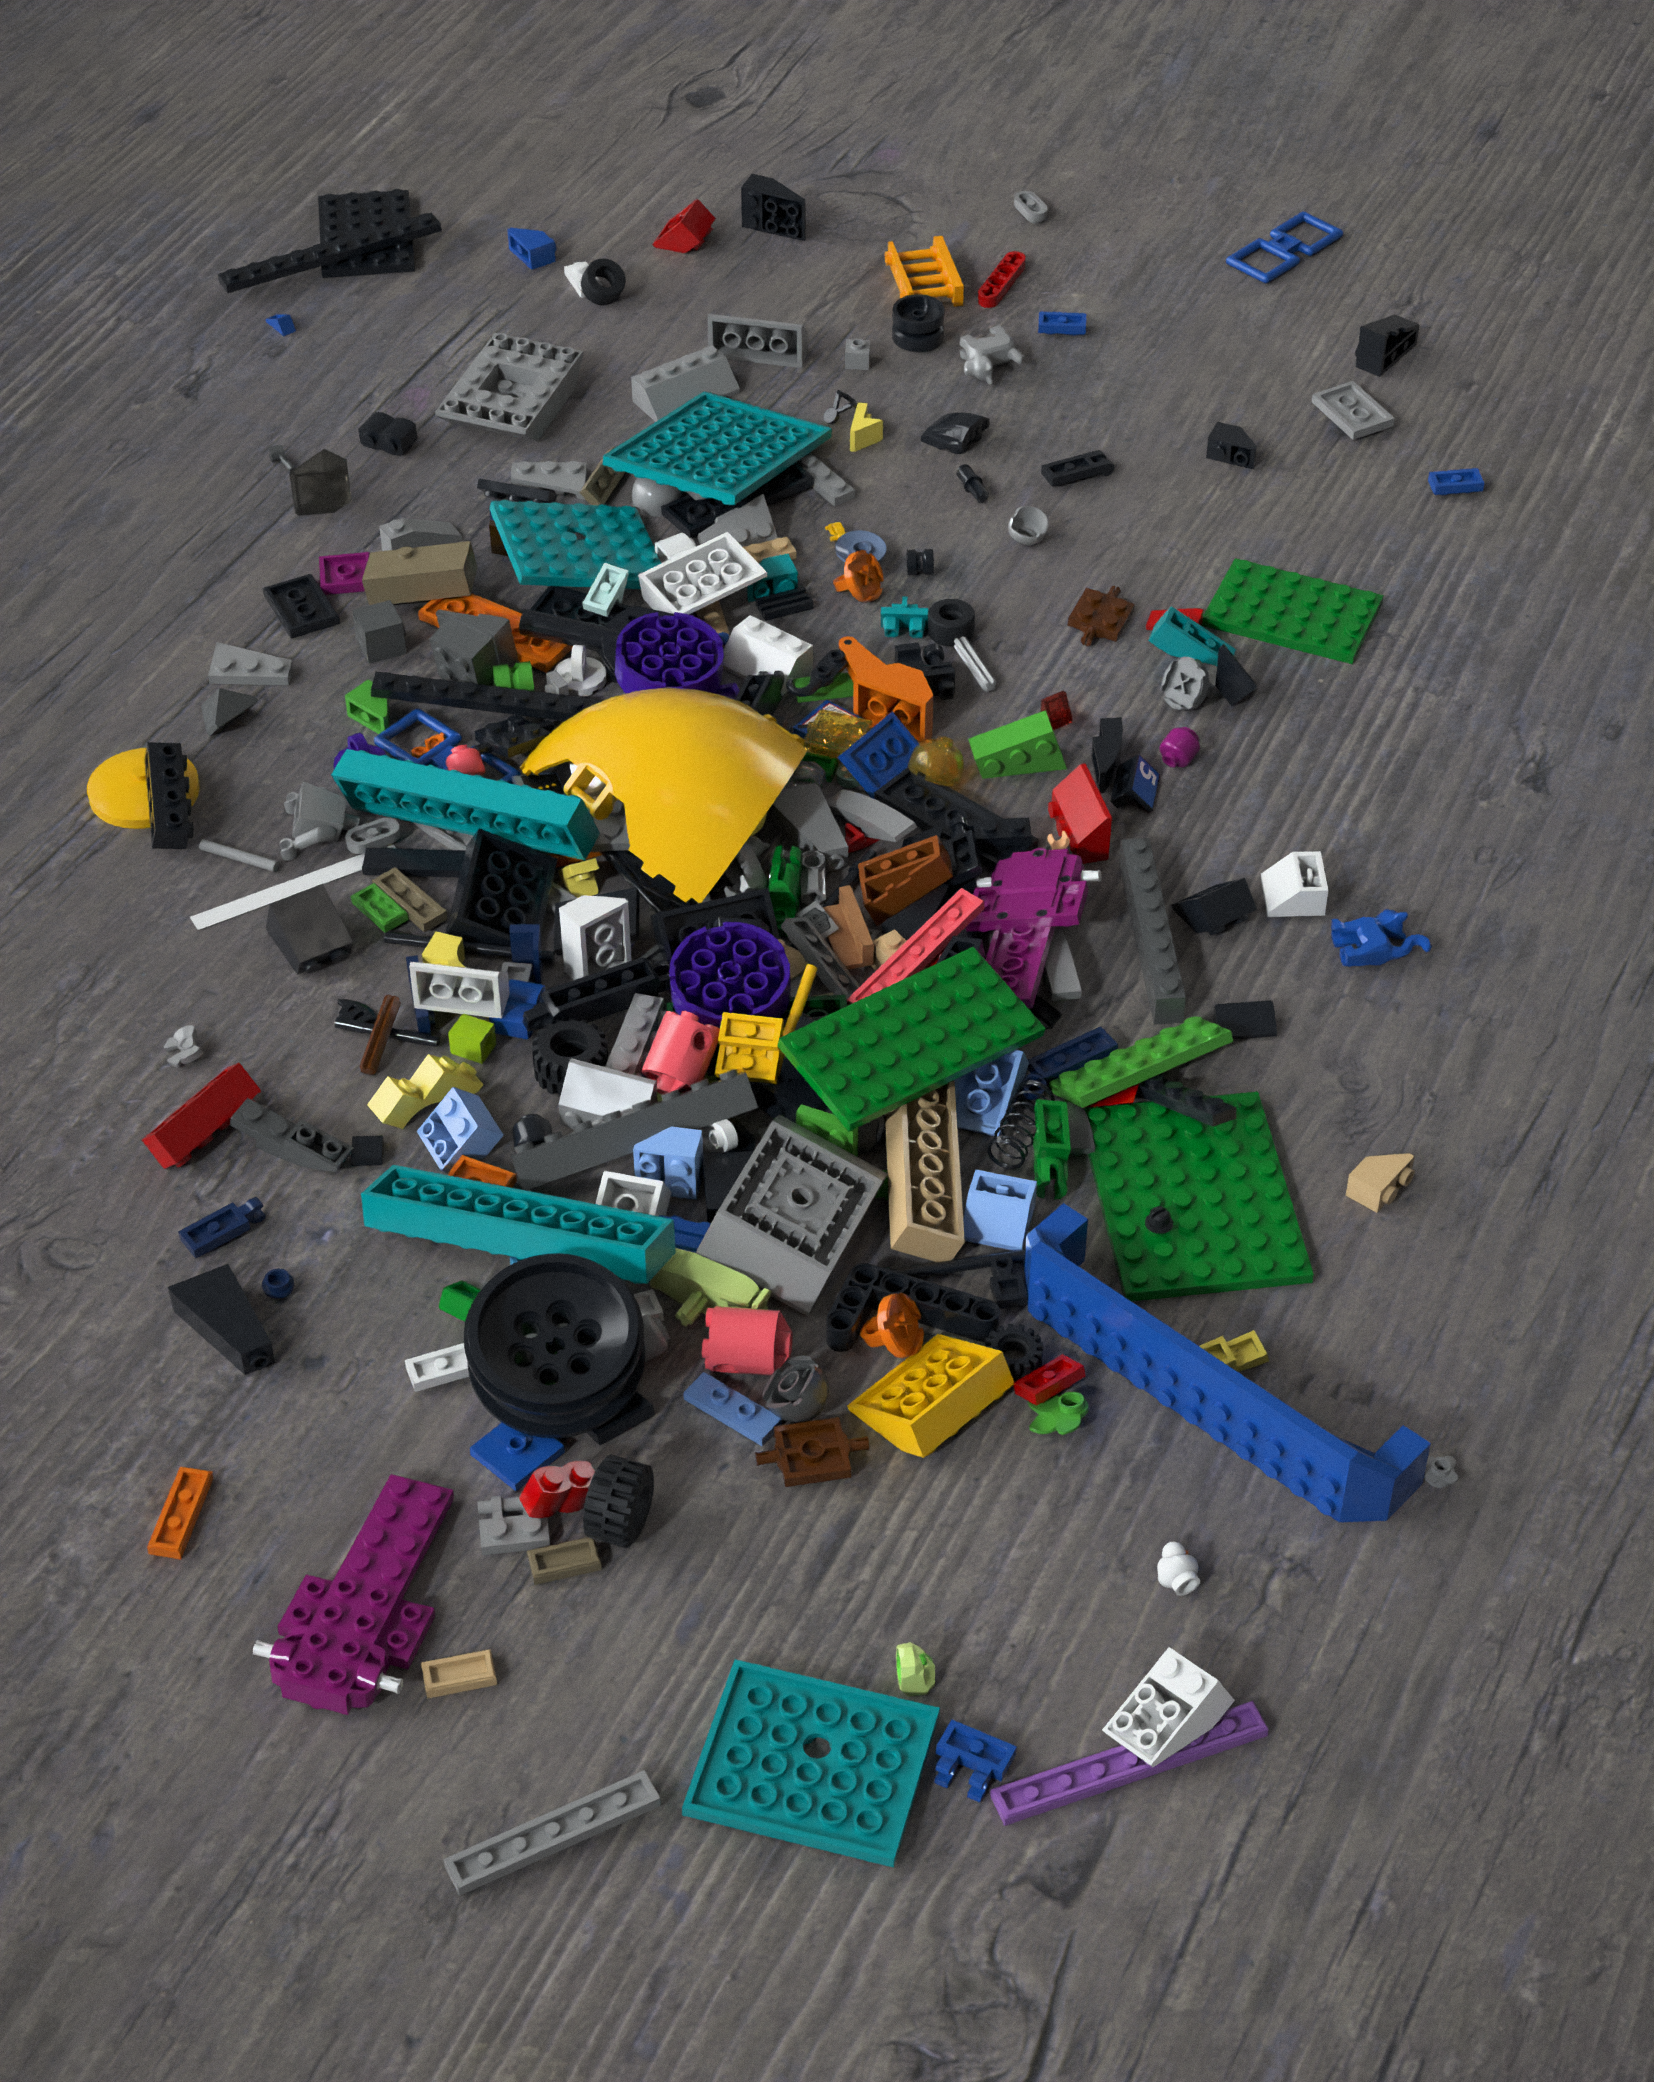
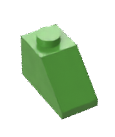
M367 679L345 695L347 716L380 734L390 727L389 703L386 698L371 697L373 682Z

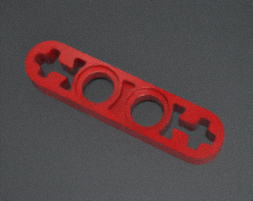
M1012 251L1004 256L978 291V304L980 306L993 308L999 304L1024 271L1026 263L1025 254Z

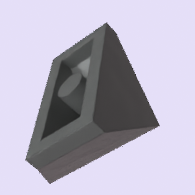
M218 688L201 705L206 733L211 736L250 710L258 702V699L255 696Z

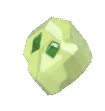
M911 1642L897 1645L896 1667L900 1690L907 1696L927 1694L935 1686V1664L932 1658L918 1645Z

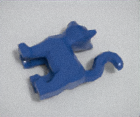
M1385 909L1376 917H1361L1345 923L1339 919H1332L1331 939L1335 947H1341L1340 960L1343 966H1380L1390 960L1407 956L1413 946H1420L1425 952H1430L1432 945L1430 940L1423 935H1411L1406 938V934L1402 929L1403 922L1408 917L1407 912L1398 913L1394 910ZM1389 938L1405 940L1400 947L1392 945ZM1356 944L1358 948L1354 949L1351 945Z

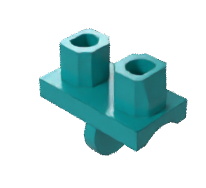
M902 596V604L892 603V607H881V627L884 629L885 637L899 636V628H909L910 637L922 638L925 629H928V608H918V604H908V596Z

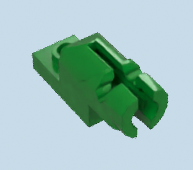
M781 845L777 846L773 853L768 889L779 936L788 937L781 928V925L786 918L797 917L796 914L798 913L801 899L800 877L803 855L798 847L791 846V863H786L785 859L782 858L783 846Z
M1036 1099L1034 1106L1036 1132L1033 1139L1035 1181H1037L1036 1194L1044 1199L1045 1186L1049 1185L1050 1179L1055 1180L1053 1186L1054 1200L1061 1199L1068 1190L1067 1160L1071 1151L1067 1102Z

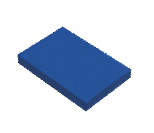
M892 711L838 758L868 795L874 799L875 791L910 765L916 764L927 752Z

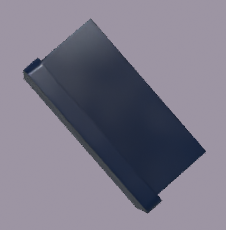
M540 924L510 925L512 962L532 964L535 983L542 984L543 959Z

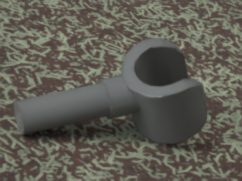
M282 445L268 447L271 462L280 460L290 472L295 470V467L285 456Z

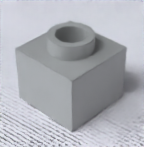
M859 338L853 340L846 339L845 369L869 370L870 340Z

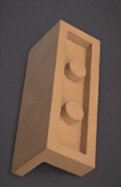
M850 885L839 887V904L823 907L839 927L838 930L827 937L829 945L848 970L874 965V943Z

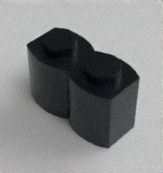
M374 412L358 429L362 445L375 450L382 449L392 455H403L418 439L415 423L405 418H393L383 412Z

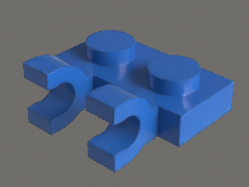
M951 1719L936 1745V1754L942 1757L936 1765V1771L939 1772L935 1777L934 1783L948 1789L958 1764L975 1771L969 1779V1785L972 1786L967 1793V1797L981 1802L991 1778L1002 1782L1016 1756L1017 1746Z

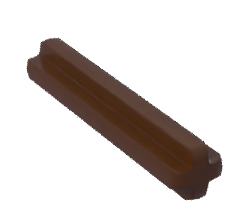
M388 994L383 999L359 1066L364 1074L374 1075L378 1069L401 1005L397 996Z

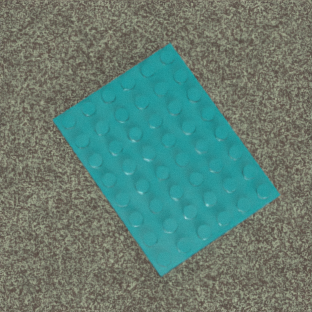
M704 391L603 455V465L611 467L617 472H628L634 474L637 478L651 479L660 485H671L683 492L690 491L700 494L703 498H713L722 501L726 505H735L830 439L832 428Z

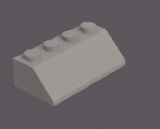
M708 314V347L713 345L727 359L797 368L803 367L808 353V331L803 325Z
M713 345L631 377L632 402L655 422L704 391L726 398L740 393V388L726 356Z

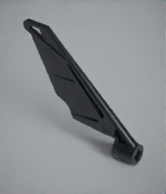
M629 850L599 851L633 888L637 887L640 896L656 913L672 910L671 905L676 908L690 906L689 900L685 903L673 894L675 885L661 874L652 878L641 870L644 862Z

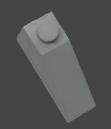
M401 518L379 526L382 551L397 550L406 546L414 548L449 544L462 540V535L450 522Z

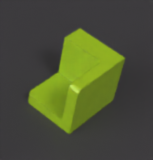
M462 1014L448 1032L450 1052L453 1055L483 1064L496 1046L494 1023L466 1014Z

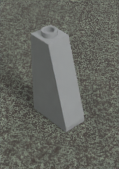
M818 783L783 789L767 811L766 818L795 847H798L802 854L811 850L821 852L825 856V872L848 868V845Z

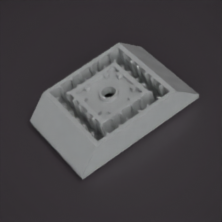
M494 333L437 408L435 415L448 423L538 442L576 388L584 355L583 351L571 347L552 345L548 342H538L528 338L509 336L504 333Z
M779 1114L772 1120L716 1213L696 1254L746 1275L757 1284L759 1290L762 1291L766 1288L772 1291L770 1296L808 1316L888 1174ZM792 1195H802L807 1200V1204H797L792 1199Z

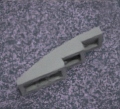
M842 789L827 800L832 814L841 815L845 824L850 823L855 827H861L865 837L897 842L917 828L915 822L897 810L857 792Z
M1056 926L1042 973L1045 986L1049 988L1052 1001L1081 999L1082 990L1070 948L1061 927Z

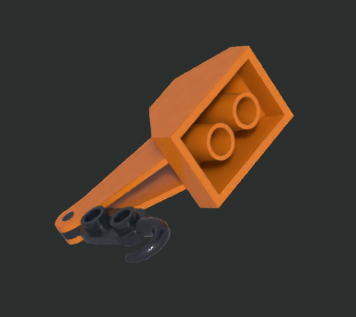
M846 636L839 640V650H831L811 671L810 682L806 687H794L792 685V678H789L786 683V688L791 694L806 697L814 694L821 687L829 686L846 668L854 684V714L869 721V726L874 727L893 711L920 745L925 746L932 738L933 693L923 672L901 663L886 665L863 647L854 637Z

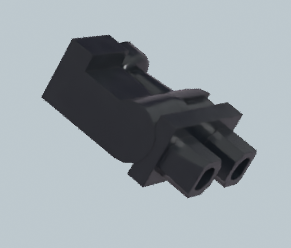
M918 642L895 645V663H901L921 670L933 696H940L943 700L954 698L955 670L950 662L943 663L945 654L940 645L930 644L924 648L922 655L927 665H924L922 660L921 648Z

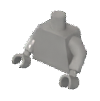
M303 782L299 794L290 792L286 797L287 801L284 802L286 813L294 814L292 837L295 840L292 841L289 838H284L280 841L279 846L282 859L285 861L293 860L297 856V848L302 850L316 843L337 842L341 830L349 831L352 828L358 827L360 817L345 813L346 799L343 796L332 793L325 787H317Z

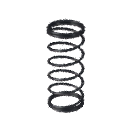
M1035 1080L1021 1082L1017 1088V1094L1012 1098L1011 1105L1006 1109V1115L1000 1121V1127L997 1128L994 1138L987 1146L989 1158L1002 1168H1020L1028 1156L1027 1148L1033 1145L1035 1133L1031 1134L1027 1129L1013 1125L1009 1121L1010 1116L1016 1115L1023 1122L1036 1126L1033 1118L1015 1111L1014 1106L1022 1104L1027 1110L1035 1113V1105L1027 1102L1022 1097V1094L1032 1093L1042 1097L1044 1100H1048L1037 1092L1021 1091V1088L1027 1084L1039 1086L1049 1094L1051 1100H1055L1053 1092L1041 1082ZM1017 1096H1018V1099H1019L1020 1102H1015V1103H1014L1015 1099H1016ZM1012 1108L1014 1113L1009 1114V1110ZM1020 1116H1024L1033 1121L1034 1123H1030L1021 1118ZM1005 1119H1006L1007 1122H1008L1007 1125H1003V1122L1005 1121ZM1011 1127L1017 1133L1031 1137V1143L1025 1145L1015 1137L1006 1136L1003 1128ZM1014 1127L1020 1128V1129L1024 1130V1131H1025L1026 1133H1028V1134H1024V1133L1018 1131V1130H1017L1016 1128H1014ZM1001 1130L1003 1136H997V1133ZM1010 1139H1013V1140L1019 1142L1021 1145L1016 1144L1015 1142L1011 1141ZM998 1143L1011 1145L1020 1153L1021 1157L1007 1154ZM996 1144L999 1150L1006 1156L1013 1159H1021V1162L1016 1165L1002 1163L992 1154L991 1146Z

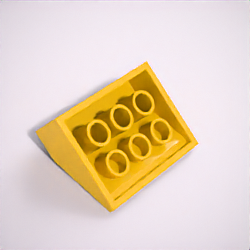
M937 1334L924 1344L917 1354L909 1356L848 1404L847 1407L851 1413L901 1451L924 1458L932 1454L936 1447L947 1438L955 1435L968 1421L980 1415L981 1411L990 1403L1002 1397L1004 1392L1014 1385V1380L1002 1351Z

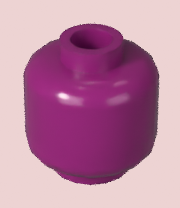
M1187 727L1172 729L1159 747L1160 753L1163 756V762L1170 767L1178 766L1184 768L1188 766L1200 751L1198 735Z

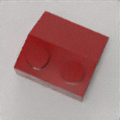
M697 198L666 223L652 245L655 248L680 253H687L692 248L697 250L705 242L703 238L713 230L711 225L716 218Z

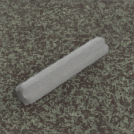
M964 636L956 638L954 640V648L985 692L994 691L997 681L968 639Z

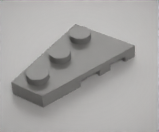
M522 461L512 463L511 484L540 490L544 488L555 490V494L562 496L565 495V492L576 494L577 499L585 500L579 492L586 483L587 462Z
M216 642L208 674L209 684L289 685L293 670L292 660Z

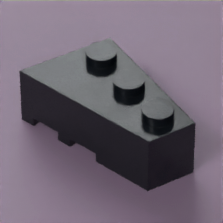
M1392 315L1361 326L1359 342L1355 351V367L1381 377L1417 345L1420 324L1397 315Z

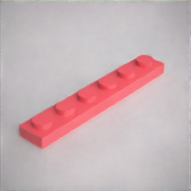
M961 888L847 999V1005L853 1004L924 969L949 944L953 936H957L985 909L984 901Z

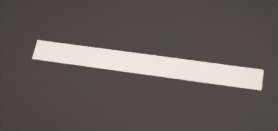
M393 843L381 847L397 849ZM365 853L191 916L190 919L197 930L320 884H325L362 870Z

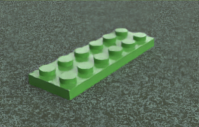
M1190 1017L1179 1026L1162 1029L1159 1032L1160 1034L1139 1039L1133 1046L1114 1050L1108 1057L1085 1063V1067L1060 1074L1059 1078L1049 1082L1050 1089L1053 1094L1083 1108L1233 1042L1231 1030L1204 1020L1201 1017Z

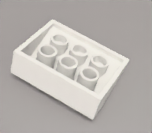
M726 532L639 574L638 577L642 597L653 610L671 614L679 612L689 615L767 577V572Z

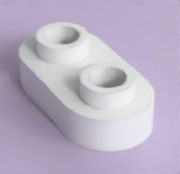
M727 1119L701 1129L703 1135V1154L725 1153L736 1148L738 1145L736 1130Z

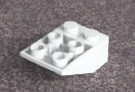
M1169 1647L1102 1731L1151 1767H1155L1211 1730L1235 1700L1217 1679Z

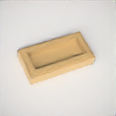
M491 1649L421 1662L427 1699L497 1685Z

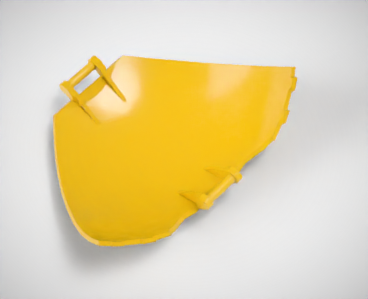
M658 688L614 696L585 708L564 721L546 736L523 761L519 769L526 776H529L531 772L538 775L546 769L568 761L574 763L577 769L564 785V793L567 796L575 795L580 797L584 801L586 808L590 810V814L597 820L608 818L618 799L623 802L630 843L628 850L644 862L641 870L652 878L661 874L676 886L673 894L685 903L691 898L698 903H702L774 803L807 750L803 747L804 740L799 735L791 734L784 729L770 714L762 716L742 702L695 689ZM595 776L606 784V787L596 800L585 792Z

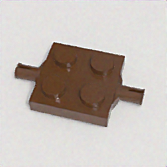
M1112 586L1108 594L1087 587L1070 614L1067 626L1079 629L1085 633L1081 638L1083 645L1087 642L1086 646H1090L1094 637L1117 642L1135 606L1134 603L1117 598L1121 593L1118 586L1116 589L1115 586Z
M839 1417L774 1426L775 1450L755 1452L757 1466L777 1463V1466L782 1471L785 1487L851 1478L850 1452L869 1450L868 1436L848 1439L842 1430Z

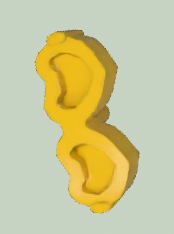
M840 522L825 526V529L831 535H834L830 537L831 542L838 540L840 536L847 533Z

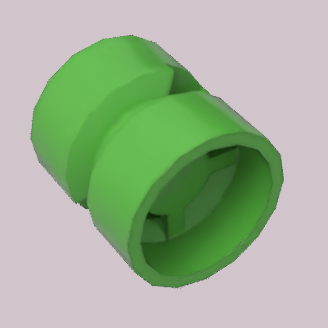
M530 661L515 663L512 668L508 664L492 666L494 686L534 691Z

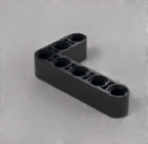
M861 1263L851 1269L826 1319L827 1345L834 1351L844 1352L850 1350L855 1345L872 1309L878 1311L883 1297L890 1294L903 1293L915 1302L921 1314V1319L918 1320V1323L979 1342H985L992 1330L997 1333L1000 1309L994 1301L876 1265Z

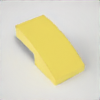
M1254 1330L1228 1342L1221 1336L1199 1346L1237 1372L1269 1361L1268 1354Z

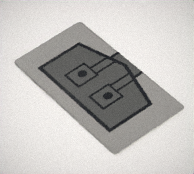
M817 900L796 914L798 917H807L823 939L839 929Z

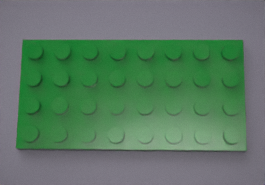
M971 947L779 1038L777 1046L847 1131L850 1132L1042 1037L1046 1028L974 947Z

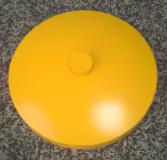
M146 748L132 749L112 756L100 764L91 774L87 784L89 803L93 812L103 821L122 828H150L144 763ZM187 758V770L184 771V777H189V793H186V799H191L192 807L198 798L200 783L195 766Z

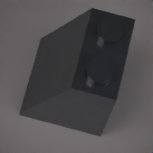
M323 884L269 904L266 930L297 975L303 972L313 973L319 970L322 965L331 961L334 963L341 962L351 953L353 941Z

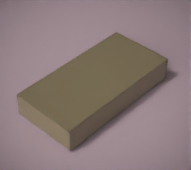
M587 1537L527 1551L534 1585L602 1570L595 1539Z

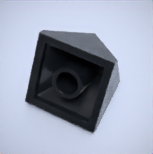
M1225 644L1219 647L1215 686L1229 704L1233 706L1257 688V684Z

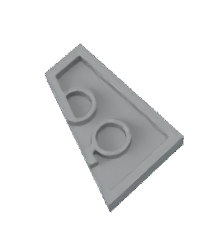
M764 494L699 533L697 537L699 544L701 545L726 532L742 547L778 538Z

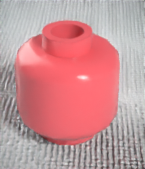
M464 744L451 749L452 754L445 761L449 771L457 770L472 776L484 775L486 771L480 752L476 748H468Z

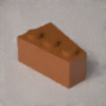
M937 835L858 864L863 905L876 926L953 877L950 855Z

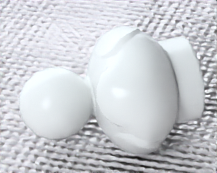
M1175 1541L1167 1543L1162 1551L1163 1558L1159 1560L1157 1566L1158 1581L1164 1587L1172 1588L1178 1596L1187 1595L1200 1584V1579L1197 1576L1199 1568L1197 1560L1189 1555V1552L1180 1543Z

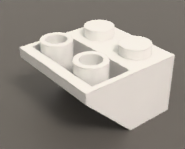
M1321 851L1292 852L1261 873L1267 917L1325 916L1328 886Z

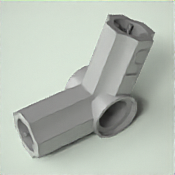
M774 847L771 853L770 861L768 863L769 871L771 869L773 853L776 847ZM783 850L782 858L785 859L786 863H791V851ZM806 851L802 854L801 902L810 905L817 900L821 905L826 902L825 856L819 851Z

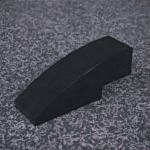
M1122 717L1100 718L1099 736L1093 737L1091 759L1100 794L1105 793L1111 785L1120 764L1123 734Z

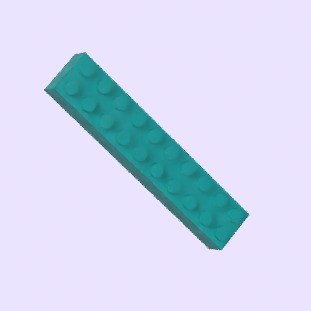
M346 749L331 774L349 805L355 810L473 836L480 828L532 849L586 860L600 835L584 801L575 795L566 796L551 790L533 789L528 785L519 786L504 780L496 781L486 779L480 775L463 774L457 770L449 771L439 769L433 765H420L410 760L392 759L387 755H373L363 750L354 751Z
M392 1165L361 1193L365 1227L375 1228L381 1232L404 1234L411 1238L429 1239L435 1243L458 1245L464 1249L473 1248L488 1251L494 1255L512 1256L519 1260L543 1254L576 1255L599 1263L612 1271L620 1279L630 1280L636 1284H647L676 1253L674 1219L398 1165Z

